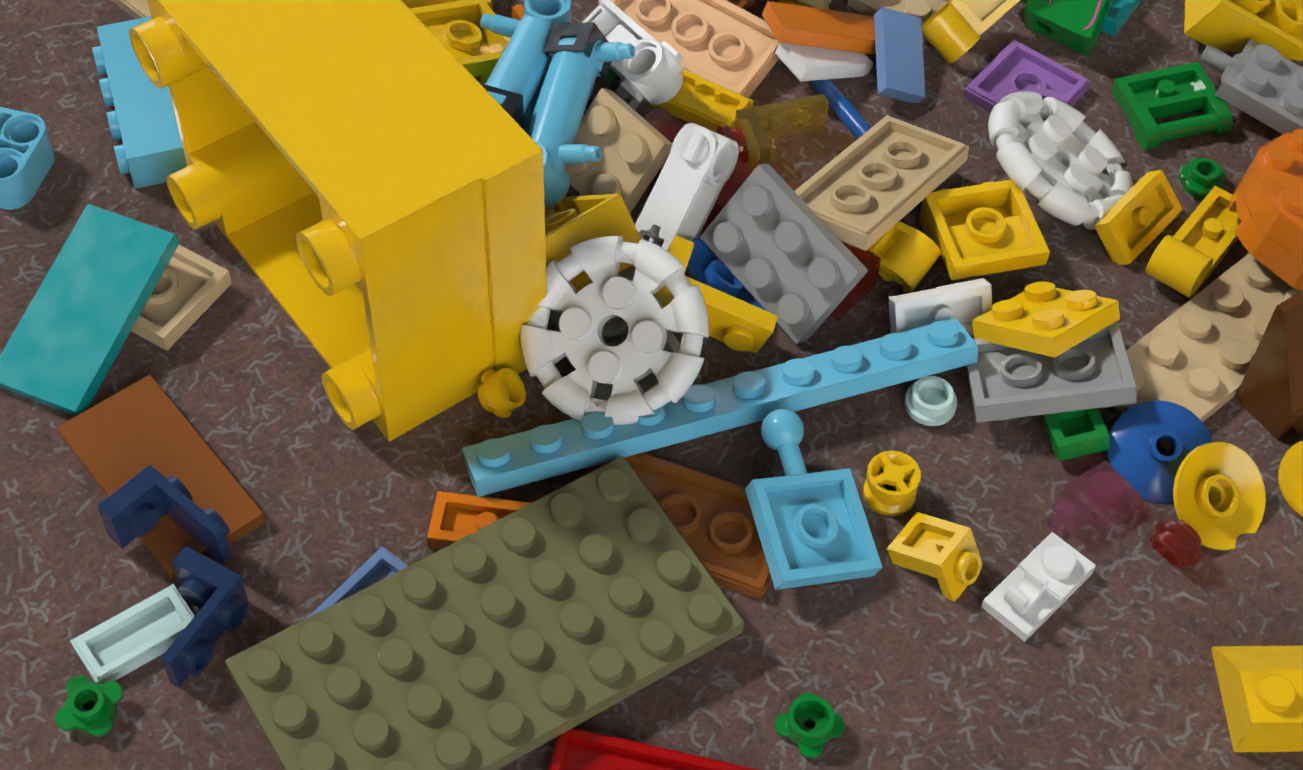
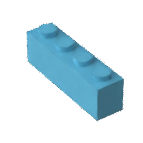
M151 16L98 26L97 31L101 46L92 47L98 74L108 75V78L99 79L105 106H115V111L106 112L113 141L122 139L123 142L122 145L114 146L121 175L131 174L135 189L167 182V176L187 167L169 88L166 86L159 89L150 81L135 55L129 37V30L151 20Z

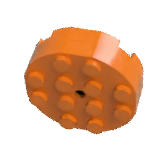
M1295 129L1293 132L1285 133L1260 147L1230 199L1229 211L1235 212L1237 209L1241 223L1235 233L1247 251L1290 286L1302 291L1303 129Z

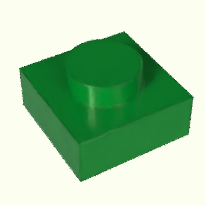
M1097 408L1041 415V425L1058 462L1105 451L1110 448V434Z

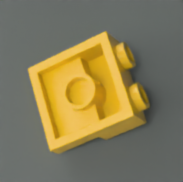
M461 0L409 8L479 83H486L511 38L482 28L480 22L484 14L496 16L485 0Z
M1011 179L998 182L990 181L979 185L954 189H940L931 192L922 200L919 222L924 234L932 239L940 248L941 256L951 280L1047 264L1050 253L1023 191Z

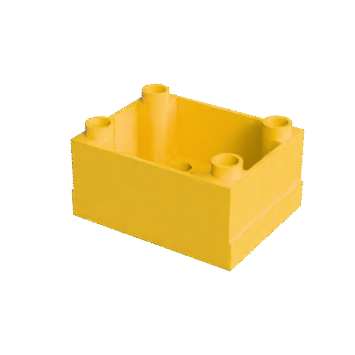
M147 0L152 19L129 30V37L135 55L150 81L159 89L166 86L169 88L187 167L166 178L172 199L180 214L192 229L197 230L213 221L328 364L331 369L324 372L321 376L323 387L336 413L350 429L355 430L372 420L390 442L477 393L479 386L482 384L481 375L484 371L493 369L496 372L502 368H510L519 374L527 369L522 354L520 330L522 325H526L531 316L540 308L537 305L547 296L543 150L401 0Z

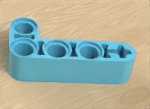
M0 107V209L13 210L28 204L53 165L55 154L45 122L41 117L27 112Z

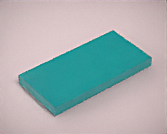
M87 204L0 354V387L73 416L86 411L180 244L176 235Z

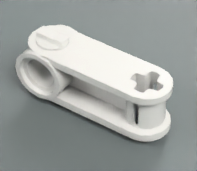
M598 0L599 5L582 23L594 22L609 42L631 43L635 47V56L632 59L611 62L610 69L623 80L620 85L639 103L642 100L651 104H661L669 101L678 93L683 83V68L680 65L683 59L682 56L666 41L663 40L661 43L656 41L610 0Z
M691 122L678 132L664 167L635 224L641 239H643L644 235L650 237L649 242L656 245L660 241H664L661 248L665 250L675 235L689 241L698 239L725 182L729 179L737 163L739 148L736 141Z

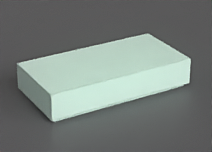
M174 584L70 641L93 681L105 684L108 681H116L165 653L195 616Z

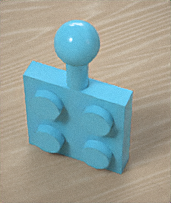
M777 409L770 412L762 422L761 435L768 447L778 451L785 476L754 479L745 488L775 590L875 576L883 567L850 468L807 473L799 448L804 435V425L801 418L795 412L788 409Z

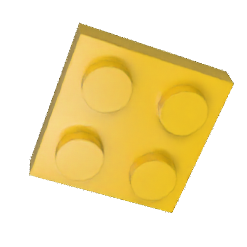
M1035 282L1027 285L1025 291L1011 299L993 304L991 310L973 319L974 339L980 338L986 342L1055 358L1120 320L1119 301L1097 296L1096 292L1092 290L1071 291L1056 288L1055 284L1051 282Z

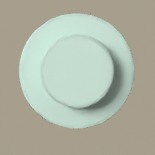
M925 376L918 379L908 388L904 405L908 415L916 422L927 426H938L947 423L954 416L957 408V397L952 386L943 378Z

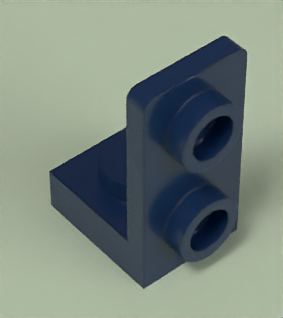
M151 465L147 466L97 506L107 535L122 549L136 537H141L150 532L158 520L166 514L222 564L232 557L226 537L230 530L222 517L209 507L203 511L193 502L190 492L178 478L170 476L166 479Z
M188 546L184 547L172 564L180 585V594L189 603L200 608V611L162 657L169 682L178 688L181 687L190 674L197 676L203 672L212 658L213 645L225 630L229 632L234 631L242 623L248 610V598L242 576Z

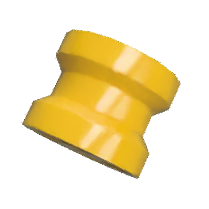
M885 451L874 456L868 464L863 489V496L868 506L877 513L887 516L902 515L909 511L915 503L921 479L918 463L911 456L899 451ZM882 485L894 486L897 491L888 490L882 487Z

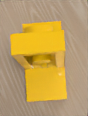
M675 235L666 250L687 268L694 242ZM687 277L692 286H699L704 297L709 321V336L724 342L726 346L733 350L757 353L772 335L778 316ZM667 286L654 294L663 308L674 299Z

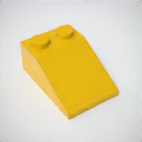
M1185 0L1184 34L1206 46L1211 44V46L1218 50L1237 53L1243 51L1251 38L1260 44H1266L1275 48L1286 59L1303 61V0Z
M621 194L568 196L552 207L545 208L546 266L552 260L558 263L572 253L570 247L593 238L622 236L623 241L639 244L641 240ZM620 262L619 272L625 270L631 264ZM584 270L570 281L577 292L589 285L592 280Z

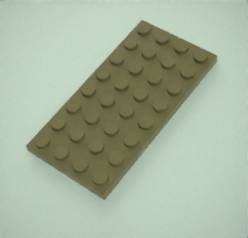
M622 456L226 659L225 663L230 676L283 770H499L743 633L744 621Z

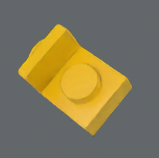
M916 512L887 548L893 564L937 578L943 596L953 602L958 599L968 585L976 581L983 567L971 528Z

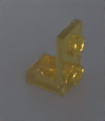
M824 94L736 110L733 140L738 144L739 155L748 177L758 164L770 165V160L775 159L776 147L774 139L825 130L829 102Z

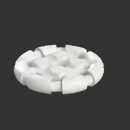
M1021 91L1004 96L991 111L988 131L990 143L993 147L998 148L996 157L1006 174L1021 191L1027 189L1039 200L1037 205L1046 212L1074 226L1083 223L1085 228L1096 230L1093 225L1099 219L1104 218L1113 206L1134 186L1131 173L1123 171L1120 164L1124 163L1125 160L1119 150L1101 129L1095 132L1083 122L1086 117L1085 115L1056 98L1049 96L1042 100V96L1039 93ZM1107 168L1109 175L1102 173V171Z
M605 236L581 242L570 247L572 253L557 263L552 260L546 266L547 296L537 305L540 308L531 316L526 325H522L520 330L521 348L525 365L530 376H537L545 388L542 394L561 412L573 419L581 421L586 414L599 411L605 412V417H613L614 425L637 423L638 416L655 414L653 410L664 406L671 400L676 404L685 395L699 374L705 359L700 357L703 338H709V321L704 297L699 286H692L685 276L684 271L686 267L675 256L654 243L643 239L639 241V244L625 242L622 236ZM620 262L633 264L636 267L633 281L618 277ZM585 270L593 283L577 292L570 280ZM667 286L674 299L663 308L654 294ZM550 310L563 312L559 319L561 332L547 330ZM621 317L628 325V336L622 344L610 347L603 340V326L609 319ZM667 331L683 334L679 353L664 351ZM567 356L576 370L562 377L554 364ZM653 371L659 383L647 392H644L637 381ZM597 382L613 385L611 397L608 400L594 398Z

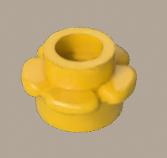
M502 368L495 372L493 369H488L481 375L482 384L478 388V398L485 410L494 413L499 418H508L511 416V411L524 404L526 398L525 387L521 378L514 370Z

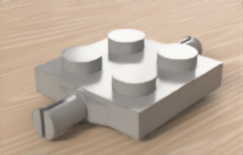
M1251 38L1243 51L1234 55L1233 58L1208 44L1198 61L1222 73V84L1215 96L1281 134L1291 133L1295 129H1303V67L1281 56L1275 48L1266 44H1260Z

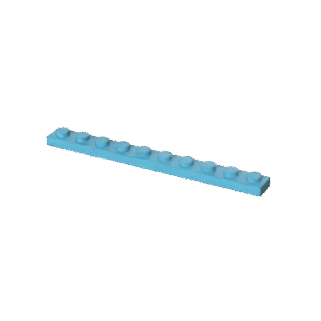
M957 318L936 321L930 325L900 333H890L881 338L850 346H841L832 351L805 358L792 359L786 363L760 370L742 372L736 376L703 385H693L676 404L671 400L664 406L653 410L655 414L638 416V421L634 424L614 425L613 417H605V412L595 411L586 414L581 421L574 418L551 425H541L532 430L502 438L488 439L482 443L462 448L464 463L475 492L480 497L614 461L622 456L625 458L762 421L770 412L777 409H788L795 412L977 363L978 345Z

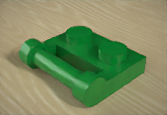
M1199 62L1116 78L1111 92L1133 127L1135 138L1143 151L1158 148L1161 142L1213 132L1216 136L1229 133L1232 130V114L1224 100L1215 96L1217 90ZM1200 109L1205 113L1204 115L1157 124L1154 120Z

